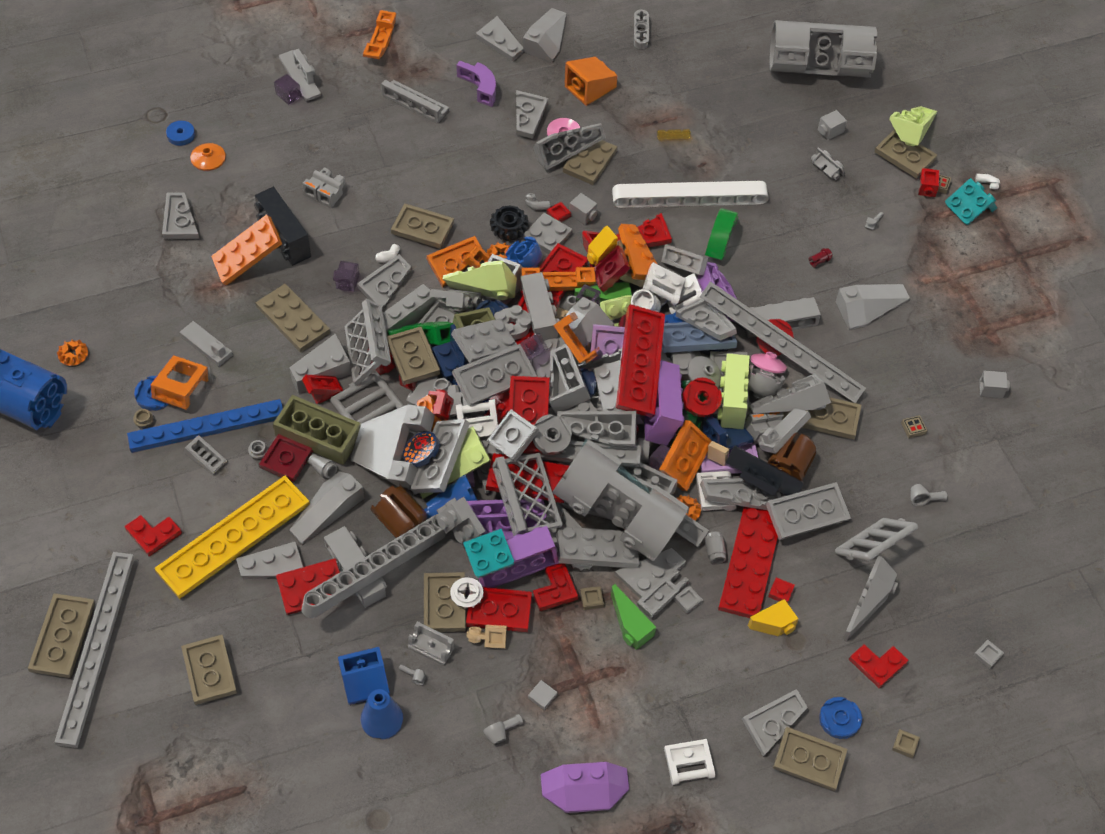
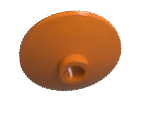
M205 143L197 146L192 151L190 158L191 163L197 169L210 171L219 168L224 163L226 155L221 146L214 143Z

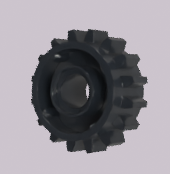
M511 205L502 206L496 209L495 213L491 214V231H494V236H498L501 240H517L523 237V233L529 227L528 215H524V210Z

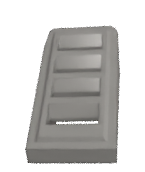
M199 435L184 449V453L211 474H215L227 462L222 455ZM200 447L201 449L196 453L195 450ZM206 451L207 453L201 457L200 455ZM211 455L212 458L206 462L205 460ZM217 459L219 462L212 467L211 464Z

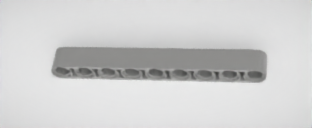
M436 515L308 591L303 599V615L308 618L319 616L444 539L447 533L438 525Z

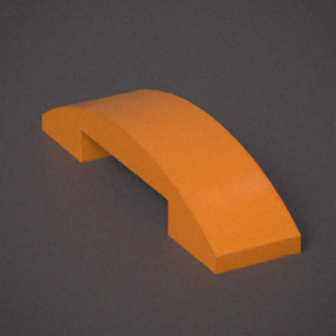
M380 10L376 20L375 31L370 43H367L363 57L380 59L384 55L396 20L395 12Z
M576 267L575 272H542L544 279H548L549 290L547 291L575 290V288L589 287L596 283L594 267ZM521 268L522 276L540 273V268Z

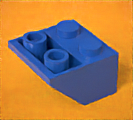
M379 647L338 657L348 705L367 701L370 693L377 689L385 690L390 695Z

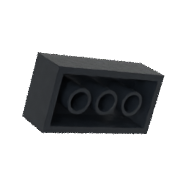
M273 186L254 195L256 201L254 207L258 212L256 218L260 220L266 214L271 217L282 242V245L278 248L281 249L283 258L286 261L288 260L292 266L310 258L311 251L308 234Z

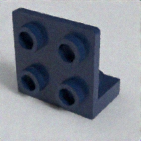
M455 324L450 325V342L432 347L433 355L441 373L447 380L454 379L452 374L454 369L469 364L451 335L453 330L456 329Z
M712 415L702 417V432L711 441L729 450L733 449L734 446L740 447L754 442V438L745 427L744 429L721 427V423L719 424L717 418H714Z

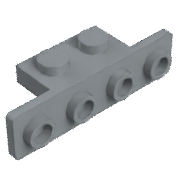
M299 49L280 54V61L305 101L321 96V92L314 83V68L308 64L306 55H302Z

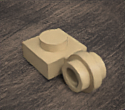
M486 625L485 633L481 631L480 627H470L469 631H467L468 641L478 643L481 642V639H485V647L505 648L507 626Z

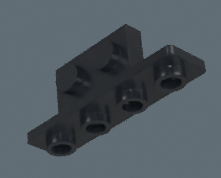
M737 446L733 447L726 460L727 464L742 471L739 478L743 479L744 483L760 488V491L766 495L775 496L777 491L787 496L799 493L804 484L803 481Z

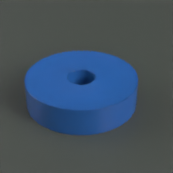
M175 121L166 129L168 141L176 146L187 145L195 137L194 127L187 121Z

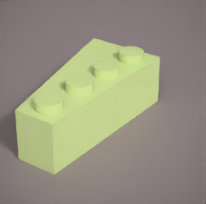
M727 354L726 361H722L721 372L725 373L720 379V388H723V392H721L722 408H718L717 419L721 420V427L744 429L748 398L749 355Z

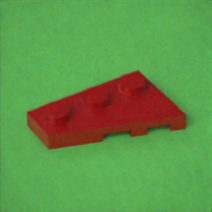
M662 213L656 215V218L643 221V224L637 227L648 248L671 244L672 242ZM617 234L618 240H621L620 234Z

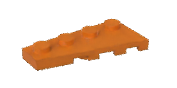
M621 224L618 231L622 244L626 247L624 252L629 257L630 269L633 271L631 277L632 279L645 280L650 265L652 263L657 264L636 225Z

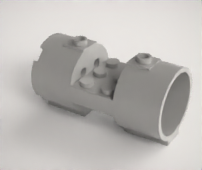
M775 20L770 44V71L871 78L869 72L873 73V70H875L877 46L876 40H874V38H877V29L871 26Z
M588 439L552 493L568 503L576 513L586 516L591 507L594 508L599 515L606 516L612 520L614 525L625 529L619 540L626 547L637 550L651 561H654L680 525L689 507L656 484L647 493L620 475L616 470L622 461Z

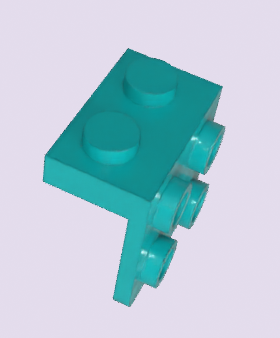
M971 178L945 201L946 205L966 225L970 224L987 208L991 212L997 209L996 199L990 193L987 195L984 192L985 188L979 182L975 183Z
M502 528L463 542L468 559L477 578L514 565V559Z

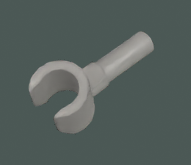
M880 212L874 219L868 217L865 227L874 230L878 220L884 215L883 212Z
M403 665L399 666L400 670L413 676L412 682L421 686L424 684L426 677L422 670H412Z

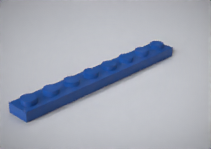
M273 400L129 432L127 436L130 451L134 453L192 440L198 435L205 437L275 421L283 409L281 400Z

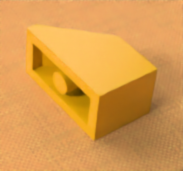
M608 225L601 230L588 246L587 259L594 266L617 246L618 237Z
M784 599L751 616L748 627L751 630L774 636H780L784 633L787 635L796 629L798 617Z

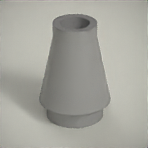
M312 454L308 459V463L323 478H331L337 472V465L332 460L316 454Z

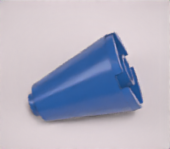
M463 475L450 484L444 492H440L427 502V508L424 510L428 518H431L438 514L436 510L453 498L459 500L464 497L466 501L478 500L467 476Z
M377 689L370 693L361 713L362 728L368 736L380 739H388L400 731L403 722V712L385 690Z

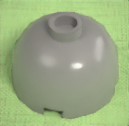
M753 365L749 366L748 388L754 392L753 396L762 399L766 396H774L779 392L785 381L783 375L779 378L777 373L768 372L759 367L755 369Z

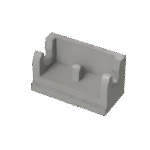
M418 621L414 626L413 635L410 634L408 638L409 649L443 666L454 650V639Z

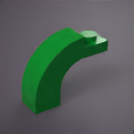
M723 208L720 209L705 252L706 256L720 260L725 257L732 230L738 221L739 216H737V212Z
M418 323L389 330L387 333L390 336L422 327L429 344L441 345L450 342V325H453V323Z

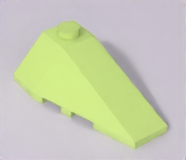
M920 106L911 108V111L902 110V114L894 112L890 116V121L901 141H904L909 146H918L935 118L937 111Z
M503 261L485 262L479 268L475 269L472 266L466 272L456 271L444 275L442 278L450 288L479 292L483 296L499 300L515 298L517 277Z
M473 426L467 430L447 485L492 461ZM420 493V494H421L422 498L424 499V498H426L427 496H429V495H431V494H433V493Z

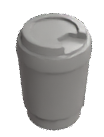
M717 531L708 533L705 536V544L710 563L720 564L725 562L726 550L723 535Z

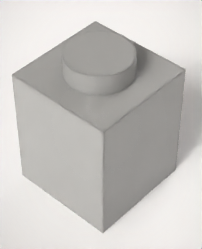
M835 110L820 118L818 130L827 140L844 133L847 120Z
M580 193L570 202L569 211L572 217L586 225L590 220L593 221L596 218L597 203Z
M983 371L979 380L980 396L1003 398L1005 392L1009 391L1010 381L1007 380L1006 372Z

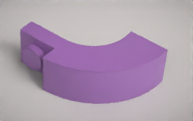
M459 61L457 64V77L477 85V102L492 107L496 99V81L493 73L479 62L473 66Z

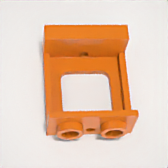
M572 312L553 326L578 362L585 361L587 364L598 356L597 351L600 348L597 347L592 352H587L569 326V324L578 319L576 313Z
M173 355L151 383L152 398L187 410L190 406L189 396L201 380L208 382V367ZM173 370L191 376L187 383H181L167 378V376Z

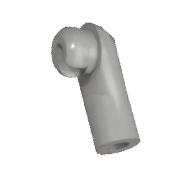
M533 193L526 195V204L532 209L547 210L550 208L549 201H538Z

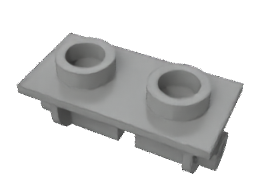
M818 147V154H814L811 157L812 163L820 170L827 166L823 172L832 180H837L840 174L844 176V166L838 160L834 161L826 150L822 151Z

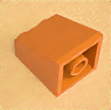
M597 57L566 62L564 87L587 106L617 87V75Z

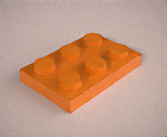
M685 420L659 470L677 479V487L682 491H687L712 441L695 424Z

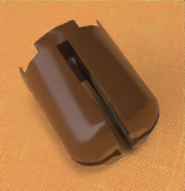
M796 432L776 454L772 453L767 463L803 481L816 456L815 443L808 436L802 433L799 436V433Z
M401 484L397 488L391 486L380 495L382 499L376 507L372 505L370 509L395 538L428 519L426 511Z

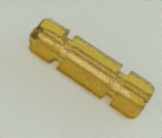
M681 129L657 131L658 140H664L665 138L667 140L689 139L691 137L690 129H683V131Z

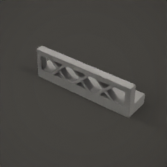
M384 80L381 83L382 96L436 123H439L449 112L448 106L395 80L392 82Z

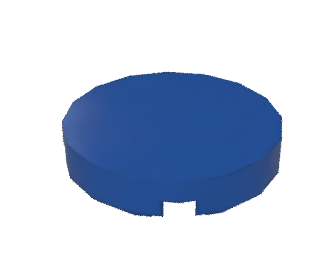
M157 376L147 377L146 380H141L135 387L134 395L137 404L148 411H157L169 405L152 398L151 383Z
M833 697L824 703L819 715L820 725L831 737L848 739L854 736L860 729L862 714L857 704L853 701L850 702L844 697Z

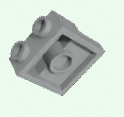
M431 289L430 297H437V301L446 302V306H452L453 310L473 311V307L477 308L482 302L481 293L451 289Z
M464 497L459 500L453 498L436 510L438 515L435 517L438 520V525L445 533L452 530L456 540L460 542L462 547L464 546L463 542L477 538L485 532V529Z

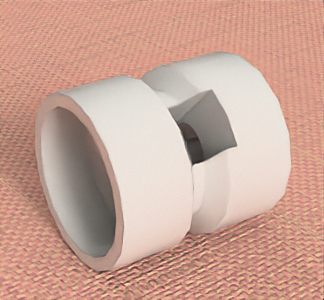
M638 290L631 298L632 305L660 312V300L648 290Z

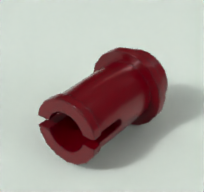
M823 248L821 252L810 256L808 260H813L810 262V265L816 267L825 261H830L833 255L829 248Z

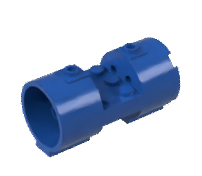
M0 349V413L36 430L40 427L51 428L62 414L61 409L64 404L61 403L63 394H67L66 380L62 376Z

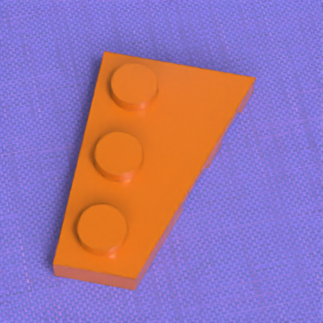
M475 236L427 255L426 259L442 288L447 285L442 279L444 275L463 271L469 266L464 262V259L475 247H481Z

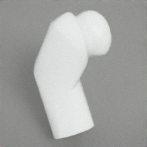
M976 174L975 182L990 183V189H999L1000 180L989 174Z
M393 244L389 251L377 253L376 261L378 263L389 262L397 256L400 247Z

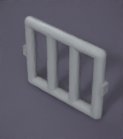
M378 373L368 376L359 385H355L352 382L349 384V388L330 399L342 416L354 420L351 416L353 412L386 394L391 401L357 420L361 424L379 417L395 407L398 409L404 406ZM373 382H376L380 389L347 408L340 402Z
M882 518L837 547L835 553L845 556L849 560L855 558L870 561L916 531L918 524L905 521L902 518L898 520ZM884 526L901 528L902 530L899 532L881 530V528H883ZM869 536H875L880 538H886L887 540H885L884 542L867 540L866 538ZM853 546H860L871 548L872 550H870L869 552H862L851 550L850 548H852Z

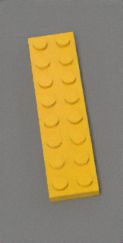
M283 476L154 568L155 572L174 594L181 599L304 510L310 502L286 476Z

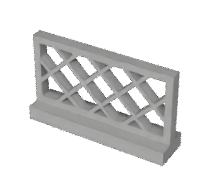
M367 298L362 302L363 309L344 326L352 379L355 385H359L381 364L387 366L391 363L382 306Z
M540 453L520 456L516 462L511 458H496L492 468L513 536L531 532L536 527L547 526L548 530L562 527V521ZM536 460L538 465L536 471L526 466L527 461ZM508 464L519 466V472L515 474L510 471ZM523 469L533 475L530 481L519 476ZM535 476L543 481L542 489L531 483ZM516 480L526 485L523 492L515 488L514 483ZM528 487L538 492L535 500L524 494ZM540 494L548 498L549 504L547 507L537 501ZM521 498L532 503L529 510L521 507ZM534 505L544 510L541 518L530 512ZM546 512L554 516L555 523H548L543 520ZM527 516L538 522L537 525L527 528L525 521Z

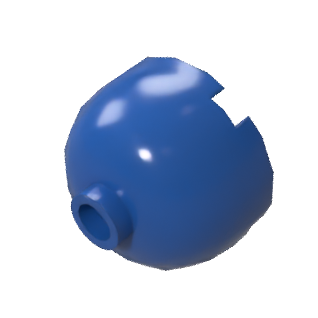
M525 237V241L521 243L516 241L506 251L505 255L507 258L505 259L521 264L523 268H537L542 258L540 245L533 237Z

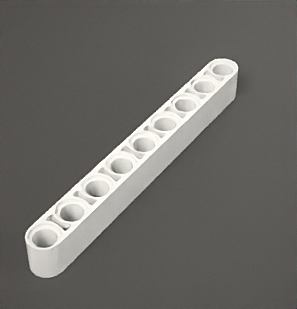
M763 181L617 184L612 188L613 204L618 208L758 205L768 201L767 185Z

